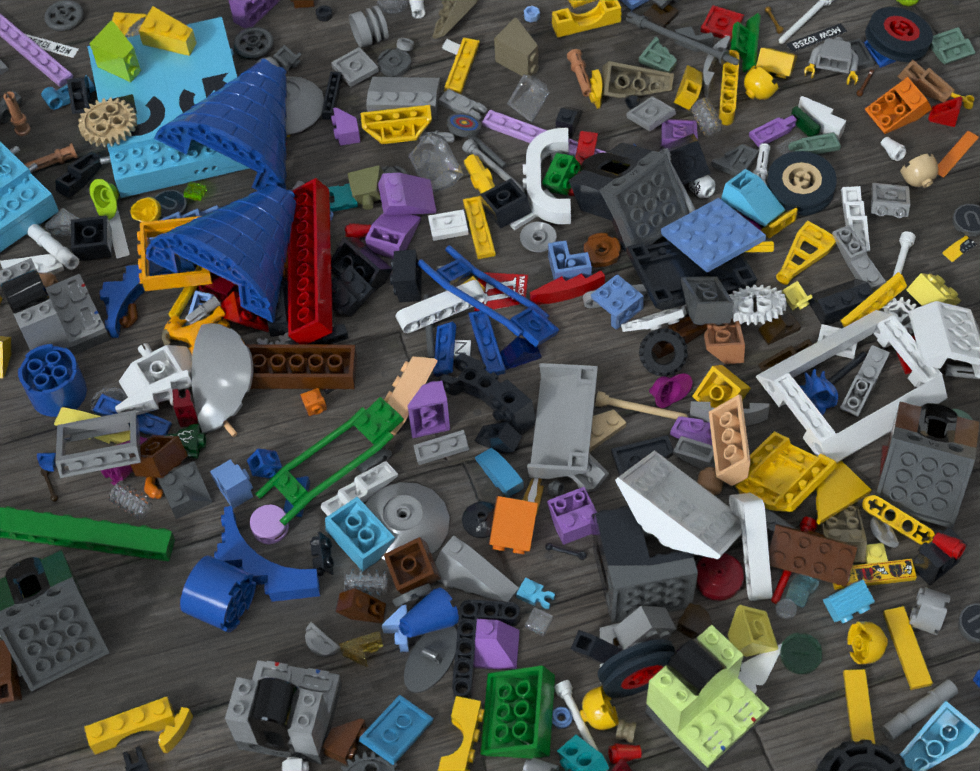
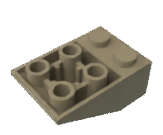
M849 506L819 524L820 533L827 538L856 545L857 551L854 562H865L867 539L858 506Z

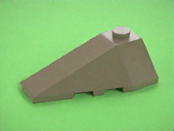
M442 0L444 6L443 9L439 10L441 18L436 22L433 38L437 39L445 36L479 0Z
M608 61L603 65L602 69L603 95L620 99L630 95L641 96L672 91L674 74Z

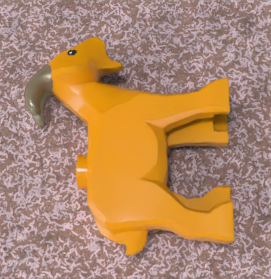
M218 306L210 316L184 327L182 326L187 322L186 319L181 320L177 316H173L165 325L161 337L164 346L170 345L169 340L171 339L188 343L190 346L188 349L193 355L195 340L202 324H221L227 328H230V324L226 319L221 320L225 313Z

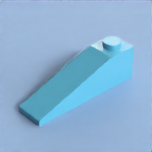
M945 701L900 753V756L905 760L907 768H910L912 771H927L968 747L980 733V729Z

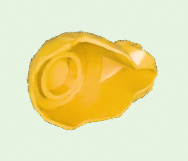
M147 197L134 203L130 213L133 219L140 222L158 221L161 217L162 209L158 200L153 197Z

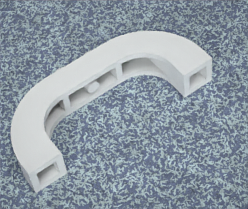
M556 128L539 134L528 146L526 164H523V175H526V178H523V189H527L530 208L538 217L555 224H571L570 199L551 198L541 188L542 161L555 151L569 153L568 128Z

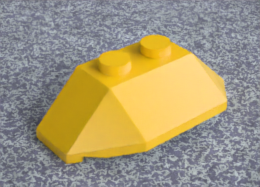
M430 105L361 113L362 129L381 144L415 141L432 121Z

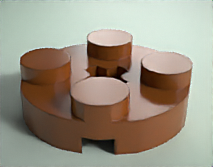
M596 233L591 235L586 244H584V253L588 252L592 267L609 266L618 262L620 243L615 237H609L606 233ZM599 248H603V250H606V251H605V252H599Z

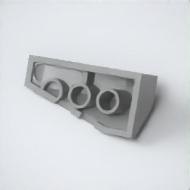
M454 535L442 548L435 562L441 577L438 582L446 587L461 589L469 594H478L492 601L510 602L519 590V587L474 549Z

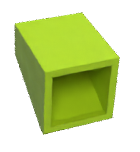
M110 21L90 42L97 67L128 82H132L141 72L135 49L117 25Z

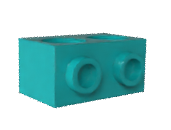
M574 735L557 750L561 758L559 762L566 771H607L609 769L603 754L578 735Z

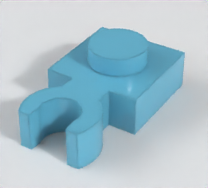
M525 577L516 593V598L533 606L538 601L543 608L549 609L550 603L546 602L545 599L550 598L554 600L555 594L550 591L543 592V585Z

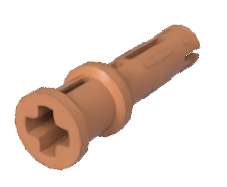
M573 49L568 52L567 59L571 62V70L576 73L583 96L587 97L591 93V85L585 71L586 63L582 60V52L579 49Z
M7 92V94L3 95V98L12 116L11 123L15 126V133L19 136L27 135L30 132V126L26 123L27 118L21 113L15 94Z
M71 143L68 147L60 150L56 149L55 153L24 165L29 167L35 163L38 166L33 171L35 172L58 162L63 164L64 161L78 158Z

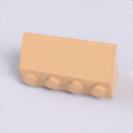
M413 356L409 362L405 361L400 370L403 374L401 377H396L392 384L395 387L393 392L389 391L384 399L404 419L391 434L396 435L409 415L407 405L421 386L426 384L438 360Z
M737 395L709 411L716 477L731 486L748 478L750 467L741 395Z

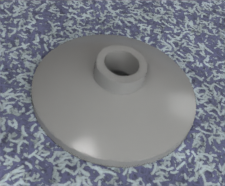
M532 222L522 229L520 241L529 251L544 252L548 250V243L556 242V232L551 225L545 222Z

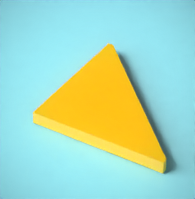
M842 461L837 463V468L816 488L817 523H823L871 492V489Z

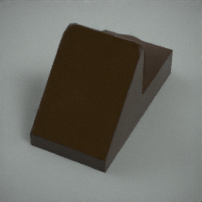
M789 313L782 317L778 315V319L772 318V322L767 320L758 329V332L767 345H770L800 331L801 325L793 314Z

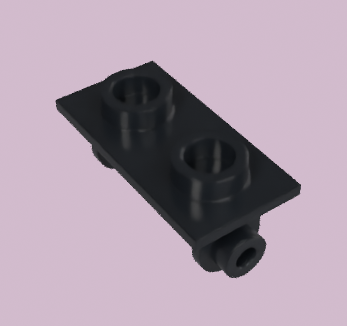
M318 532V536L312 537L310 541L312 556L319 555V557L312 559L313 569H317L318 576L324 575V572L334 575L331 540L321 532Z

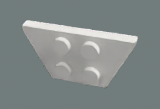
M687 305L663 310L621 324L622 331L655 330L661 328V324L668 323L670 325L677 323L679 318L685 317L688 313Z

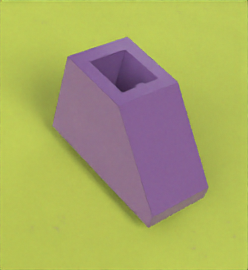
M333 108L332 124L337 127L333 130L335 139H339L340 146L359 143L360 136L356 117L338 108Z

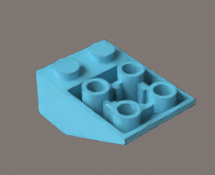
M744 169L725 183L721 200L764 227L785 211L763 180L747 169Z

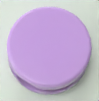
M264 505L253 512L250 518V527L254 537L259 542L275 544L286 536L289 524L284 526L279 521L285 515V512L280 507Z

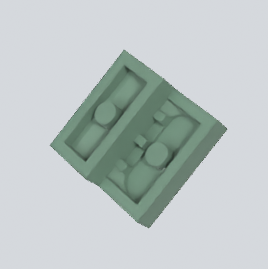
M959 27L934 35L930 44L932 51L944 65L976 53L969 39H965Z

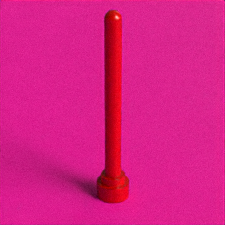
M803 517L800 523V530L815 532L818 523L813 518ZM783 571L771 598L772 603L777 604L780 601L792 574L791 571Z

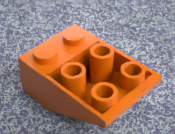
M908 77L865 108V111L884 134L910 124L932 110L928 100Z

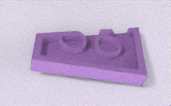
M678 416L670 431L671 436L678 439L682 436L712 445L710 423L703 422L702 419Z

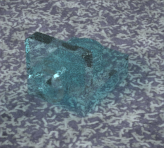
M799 574L790 583L786 599L804 608L808 597L817 589L819 581Z

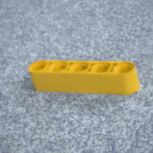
M729 50L730 56L739 59L740 56L737 51ZM728 62L723 64L718 118L722 125H731L734 122L739 64L733 65Z

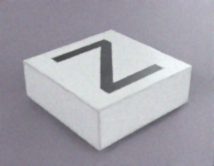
M455 340L454 359L460 353L470 356L471 340Z

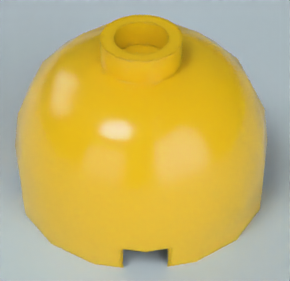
M753 66L744 78L746 94L751 99H768L779 87L777 83L773 84L772 80L774 78L761 67L755 69V66Z
M864 621L852 624L848 632L847 641L848 645H852L854 653L850 652V656L857 664H869L881 659L888 645L887 637L882 629L872 622Z
M603 685L587 692L582 701L583 709L580 710L583 721L589 722L591 727L597 730L611 729L619 723L615 706L612 707L609 701L612 699L605 694Z

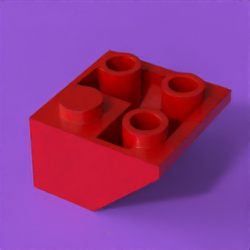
M233 291L221 302V308L225 313L224 319L265 332L269 331L266 319L241 307L239 292Z

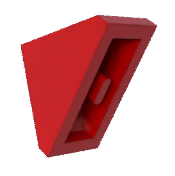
M959 96L932 106L928 120L955 127L963 98Z

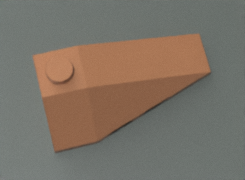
M732 318L730 323H723L722 325L708 324L704 334L706 350L724 364L744 363L745 342L740 322H733Z

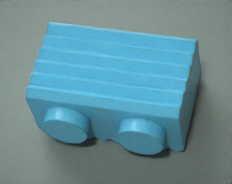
M860 580L824 598L823 602L834 622L841 620L842 623L853 619V613L858 611L861 614L871 609L869 605L874 603L875 600L865 581Z

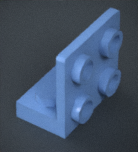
M615 275L591 294V298L611 314V326L616 330L621 327V324L626 323L643 309V295L619 275Z

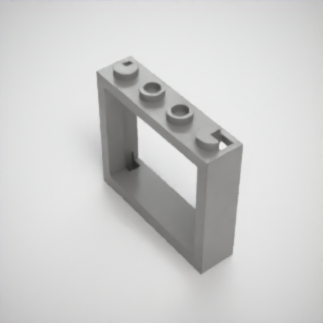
M136 410L57 425L55 462L60 478L141 463L140 426ZM130 430V443L65 455L67 442ZM134 453L136 457L130 458L129 454Z

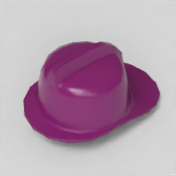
M685 373L674 377L662 376L655 381L649 392L655 398L656 405L659 408H665L684 398L690 392L693 381L691 376Z

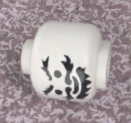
M709 175L689 182V189L699 198H708L715 191V181Z

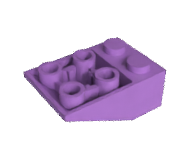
M382 213L372 224L365 238L366 246L376 254L394 259V251L407 249L421 217L415 215L384 216V213Z

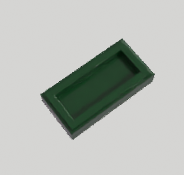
M798 106L792 108L791 116L793 115L797 119L796 126L808 137L819 135L820 126Z

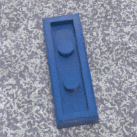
M454 322L437 326L434 359L438 361L433 370V374L436 377L442 374L453 373L456 324Z

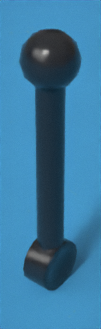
M551 543L545 545L548 551L555 550L577 556L580 560L586 559L584 551L578 553L553 546Z

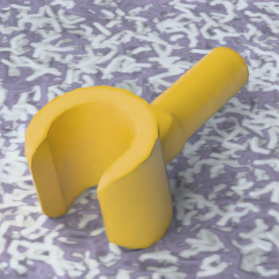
M952 92L950 96L957 98L960 95ZM972 95L961 96L964 108L972 109L974 97Z

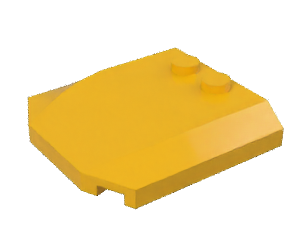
M774 431L750 455L748 478L734 486L739 494L752 493L761 498L765 508L769 510L793 512L837 468V462L822 454H819L817 457L792 445L789 438Z

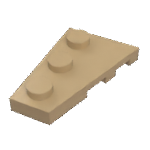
M615 410L593 416L589 452L626 427V421Z

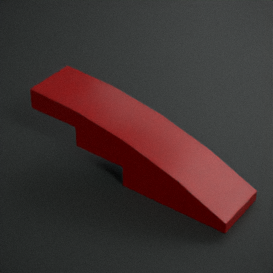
M599 271L585 278L581 273L567 281L561 276L530 292V301L541 305L582 296L604 285L605 275L602 271Z

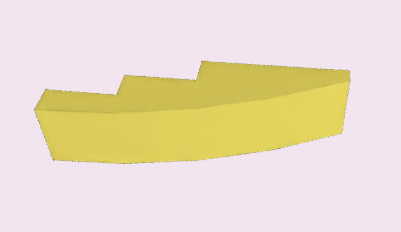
M62 407L54 425L57 426L101 416ZM130 430L94 438L108 444L111 441L120 444L130 440Z

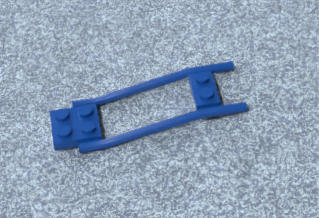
M450 245L446 247L445 251L455 261L437 269V271L432 269L422 259L418 261L417 265L444 289L497 320L517 337L524 336L535 347L557 335L559 329L548 320L550 316L537 304L477 269ZM472 273L528 308L509 320L452 284Z

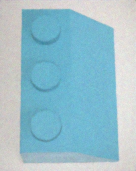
M358 497L325 518L327 533L362 571L379 561L395 540L390 531Z

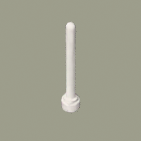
M819 0L779 38V43L784 44L824 5H830L834 0Z
M911 232L901 233L899 240L901 250L893 276L898 272L902 273L908 249L914 245L916 236Z
M565 680L554 686L557 695L565 700L584 741L598 750L572 697L573 687L570 681Z

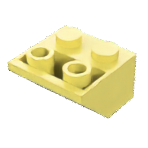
M921 273L906 289L922 306L935 301L955 306L961 302L957 297L958 293L951 287L948 288L944 284L945 280L939 275L934 276L930 273Z

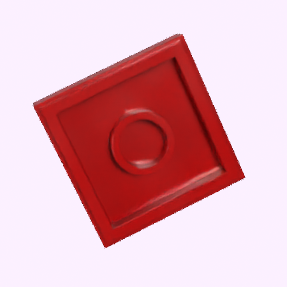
M713 5L701 26L700 32L705 34L712 32L713 36L721 39L730 36L731 41L733 24L736 22L742 23L744 15Z

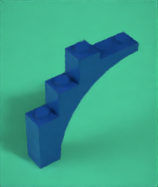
M180 256L182 270L179 273L193 272L196 269V264ZM149 260L150 276L174 274L170 270ZM138 265L126 266V273H123V281L103 282V290H100V299L104 301L108 320H105V329L109 331L111 338L119 337L121 328L119 320L126 315L128 311L127 306L145 292L144 285L140 284L139 273H142V270H139Z
M224 507L221 523L222 527H225V532L222 533V543L217 544V551L214 552L215 558L253 574V581L256 582V585L264 584L265 594L270 596L271 602L320 596L317 569L284 567L258 555L239 533L233 507Z

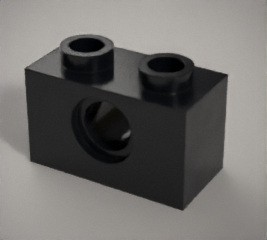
M88 76L67 79L72 114L85 113L84 108L90 109L89 104H92Z

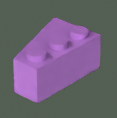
M229 0L233 21L245 29L253 27L280 0Z

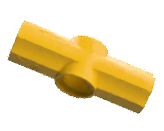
M469 155L464 160V165L470 174L474 188L483 193L495 187L489 169H485L478 155Z

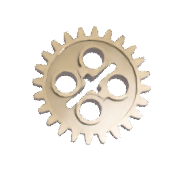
M111 97L108 101H105L103 98L101 103L96 100V105L89 104L90 109L84 108L85 113H80L81 118L78 119L80 133L85 141L89 140L91 145L96 143L97 147L101 143L104 147L109 143L113 147L114 142L120 144L121 139L126 141L125 136L131 137V131H135L134 126H137L134 108H131L130 104H126L125 100L120 102L119 98L115 101H112Z

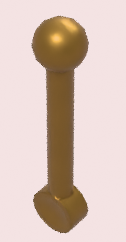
M767 6L765 12L769 14L775 24L776 32L781 34L783 27L779 26L771 12V8Z

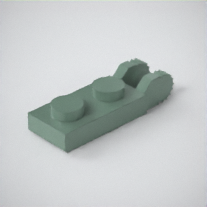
M834 132L802 138L788 145L791 151H806L814 154L837 151L841 147Z

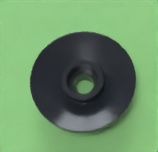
M476 502L468 506L462 516V524L465 531L476 538L490 537L495 505L489 502ZM480 515H485V517L482 518V519L479 518L478 516H480Z

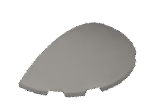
M214 323L201 325L192 355L193 399L202 433H209L224 426L223 422L238 413L243 406L241 401L245 393L250 391L253 379L251 352L242 341V337L233 329Z

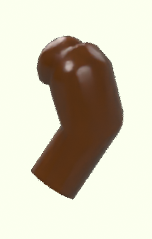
M134 303L127 306L129 315L123 316L119 320L120 325L124 328H130L138 320L137 305Z

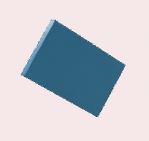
M399 695L360 736L359 741L394 765L432 724L433 718Z

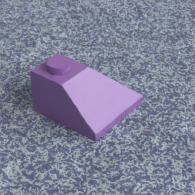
M477 619L474 667L500 670L517 669L520 631L499 620Z

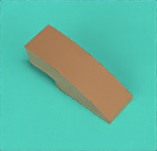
M914 60L897 76L902 81L908 77L922 94L938 101L945 102L951 93L955 91L930 68L925 71Z

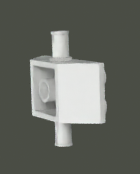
M144 343L145 350L142 345L138 348L142 358L130 364L119 380V383L127 397L146 386L170 375L188 370L191 375L192 354L185 346L165 345L152 351L150 345ZM172 398V399H169V401H170V404L173 406V398Z

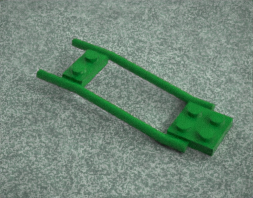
M379 397L367 410L362 407L347 422L282 467L255 493L256 496L262 499L275 486L294 506L279 520L286 526L316 496L380 451L394 437L391 432L404 420L403 417L384 399ZM355 426L373 446L308 492L294 478L290 471Z

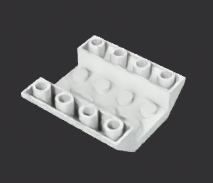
M935 301L910 310L909 317L923 365L940 369L947 358L960 360L972 364L975 377L980 379V329L971 309Z

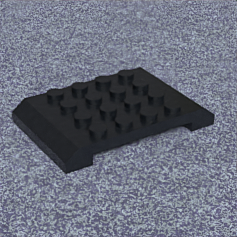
M670 241L650 246L640 243L627 246L626 253L655 308L660 310L686 305L681 277H718L728 295L733 294V291L739 292V288L746 289V286L752 287L757 282V278L743 253L706 272Z

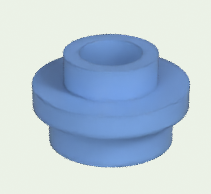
M558 707L553 710L552 724L555 727L566 728L571 724L572 714L569 709ZM564 716L566 719L564 721H559L558 717Z

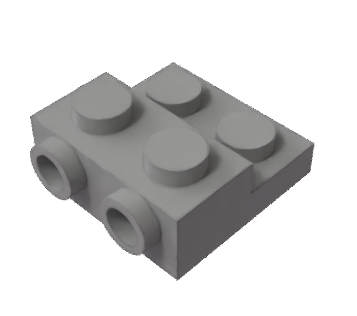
M872 183V214L878 216L892 215L897 218L908 217L910 209L909 186Z

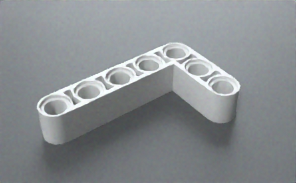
M752 493L730 495V510L734 515L741 518L748 598L750 601L771 599L772 585L764 502Z

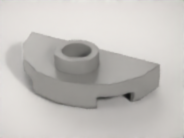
M873 516L870 522L873 535L881 543L896 548L899 542L892 527Z
M312 622L309 623L306 628L305 639L311 652L318 656L326 657L334 655L341 650Z

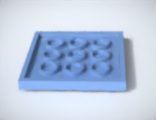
M720 198L661 228V234L706 272L713 270L766 240V235Z

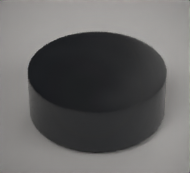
M323 5L316 9V17L319 21H329L333 16L332 9L329 6Z

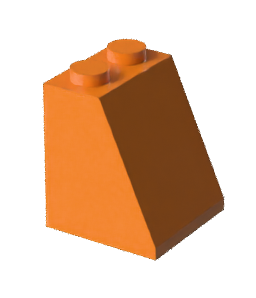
M500 496L496 497L489 544L493 545V549L505 551V547L513 548L512 553L525 554V551H530L538 503Z

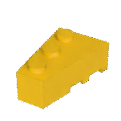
M152 6L138 30L143 45L190 56L197 44L192 28Z

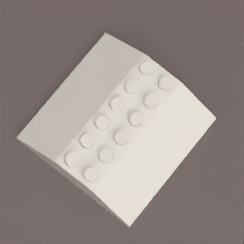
M655 450L616 479V483L637 522L642 525L644 531L659 538L660 543L666 547L719 559L742 534L741 518L734 515L728 505Z

